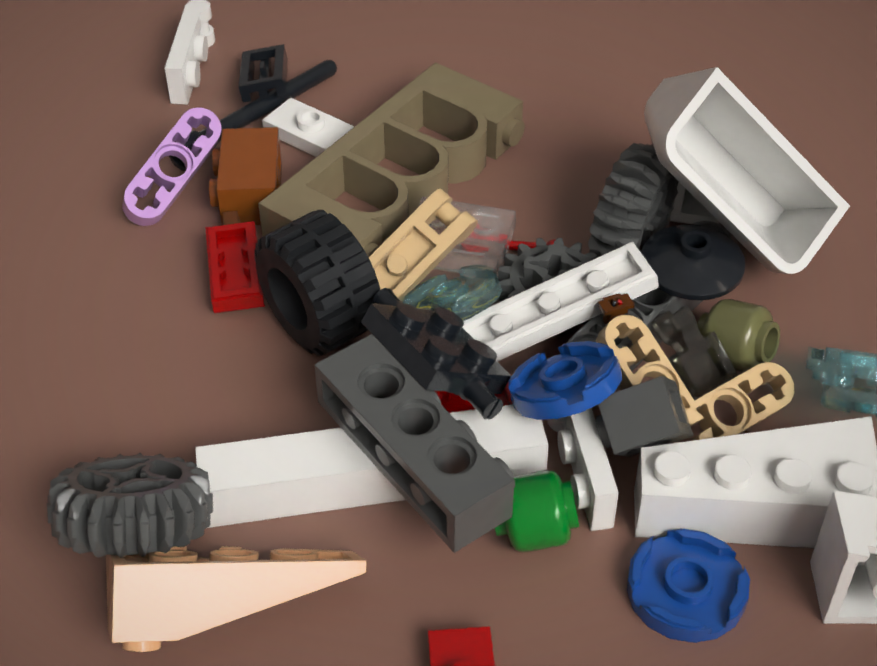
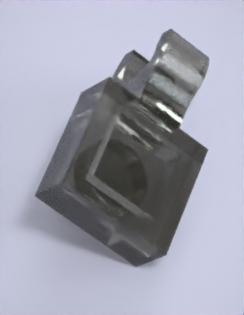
M687 306L680 308L673 314L670 310L666 311L652 321V326L657 336L676 351L668 360L694 400L738 376L715 331L701 334L695 316Z

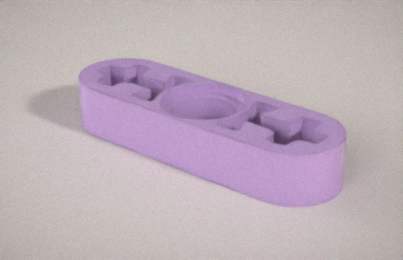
M192 108L186 111L129 183L124 193L122 208L125 216L131 222L140 226H150L159 222L211 154L221 135L220 120L212 111L205 108ZM202 124L207 128L205 136L201 135L198 137L190 151L185 144L189 139L192 128L196 129ZM165 156H176L183 161L186 171L178 177L167 176L161 171L159 161ZM153 182H155L160 187L152 204L156 209L151 206L145 207L144 210L138 209L136 207L138 198L135 195L141 198L145 197L152 188Z

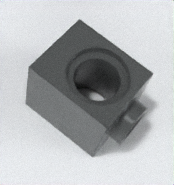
M664 376L615 392L598 404L601 415L596 416L597 430L605 447L608 449L612 448L614 455L633 457L640 454L641 447L671 444L694 436L675 381Z

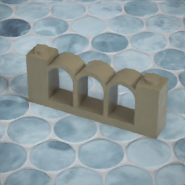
M435 62L258 203L262 236L312 211L324 210L327 214L331 213L342 224H345L359 241L369 258L434 191L441 188L448 194L449 183L465 182L478 176L486 166V156L496 160L507 149L519 143L525 129V124L522 121L523 101ZM424 126L454 141L438 140L418 130ZM386 158L419 175H400L377 164ZM347 192L381 210L361 212L351 209L335 201V199L342 193Z

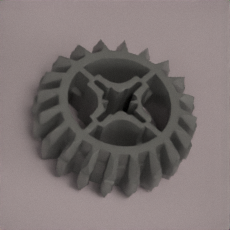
M633 143L621 153L619 160L613 164L612 172L606 178L604 189L599 194L597 208L593 212L594 220L589 228L591 233L588 241L589 253L595 252L600 257L630 242H634L642 253L645 242L654 233L669 225V218L674 209V201L678 194L677 186L679 181L660 163L652 144Z
M141 453L134 456L118 454L117 457L112 458L98 457L93 462H79L74 468H66L59 473L58 477L50 481L47 503V521L51 523V534L58 539V544L66 548H72L74 552L79 554L93 552L94 556L98 558L105 555H118L120 558L126 555L145 557L146 553L151 552L167 553L173 546L185 547L190 544L191 540H196L204 535L205 529L210 526L211 513H213V493H210L208 472L197 468V464L192 461L185 462L180 457L165 458L162 454L154 456H144Z

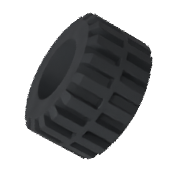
M318 209L258 239L254 257L261 289L278 322L294 341L309 353L323 356L368 331L361 321L370 304H373V297L381 289L365 250L352 232L337 217Z

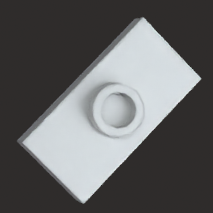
M291 97L262 119L263 128L278 127L279 139L315 157L355 127Z

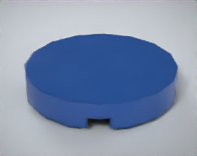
M592 341L570 342L558 347L559 355L548 359L545 352L532 356L521 364L509 379L508 388L514 408L524 417L545 420L575 415L600 404L616 391L622 381L621 366L617 356L615 357L613 349L603 343Z
M676 529L667 531L665 537H659L654 541L653 537L641 543L630 560L626 591L633 611L650 629L669 639L696 643L717 639L736 627L748 603L750 577L745 565L744 569H742L741 564L735 559L736 552L726 542L706 532Z

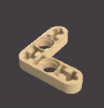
M631 315L616 316L599 332L596 338L597 343H603L613 349L615 357L617 356L622 371V381L618 386L620 391L640 384L643 377L657 378L664 376L676 382L690 426L692 427L699 422L703 432L690 441L741 434L784 408L792 401L795 393L794 382L786 369L776 363L764 362L694 400L651 331L642 320ZM617 337L620 339L629 337L633 345L630 348L622 347L619 349L614 340ZM644 359L646 364L633 374L629 367L634 363L636 365ZM769 383L774 392L752 403L748 394L760 385ZM716 400H724L735 409L737 414L735 426H726L716 418L714 413V403Z

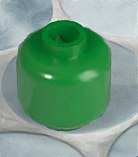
M543 470L514 476L515 488L512 518L495 528L496 536L508 535L512 547L520 553L567 544L571 537V529L580 528L571 481L562 482L560 476L553 470Z

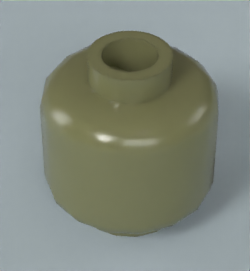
M723 299L718 301L709 313L706 312L700 317L696 329V338L699 343H702L704 357L711 364L746 372L758 364L773 360L780 342V327L777 322L773 321L770 311L762 305L734 299Z

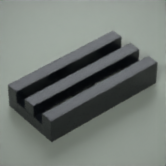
M284 44L242 52L238 87L243 103L252 101L253 92H258L260 99L269 98V89L276 88L277 96L286 95L288 58ZM275 57L274 77H270V75H271V59H270V58ZM261 60L259 79L254 80V61Z

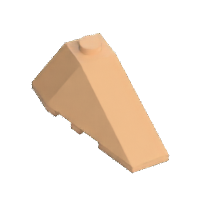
M187 545L185 547L173 546L167 553L158 551L146 553L145 557L126 555L120 558L118 555H106L109 635L112 643L123 642L122 648L127 651L147 652L158 650L161 648V641H178L366 573V560L353 551L284 548L271 550L270 560L258 559L259 553L257 551L245 550L242 547L222 546L220 550L211 551L210 558L198 557L196 552L187 551Z

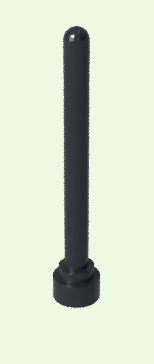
M325 60L287 82L286 95L277 96L275 88L269 92V98L260 99L259 97L220 120L221 135L218 142L221 141L222 129L243 128L275 110L290 97L294 99L335 75L337 72L336 63L332 60ZM207 128L199 132L191 131L189 139L185 144L190 151L198 137L201 135L205 136ZM169 156L177 168L186 171L185 164L180 158Z

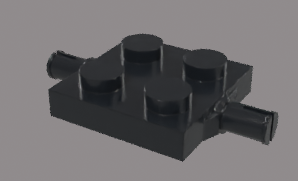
M383 288L375 294L373 304H370L361 323L425 390L447 391L457 394L463 400H468L484 419H492L501 411L503 402L494 394H502L511 375L496 361L497 354L491 347L475 340L462 328L464 322L458 315L442 307H436L434 311L417 309L403 303L390 288L388 290Z

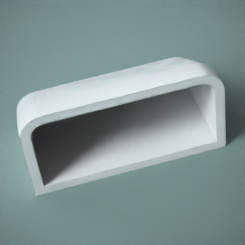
M718 67L665 78L647 100L644 118L660 163L766 269L778 274H794L802 271L815 256L850 205Z

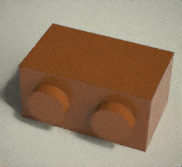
M278 127L222 129L221 147L213 148L212 151L213 173L218 178H210L209 181L211 207H219L222 225L223 212L238 211L240 223L255 221V225H261L258 203L281 186L282 158Z

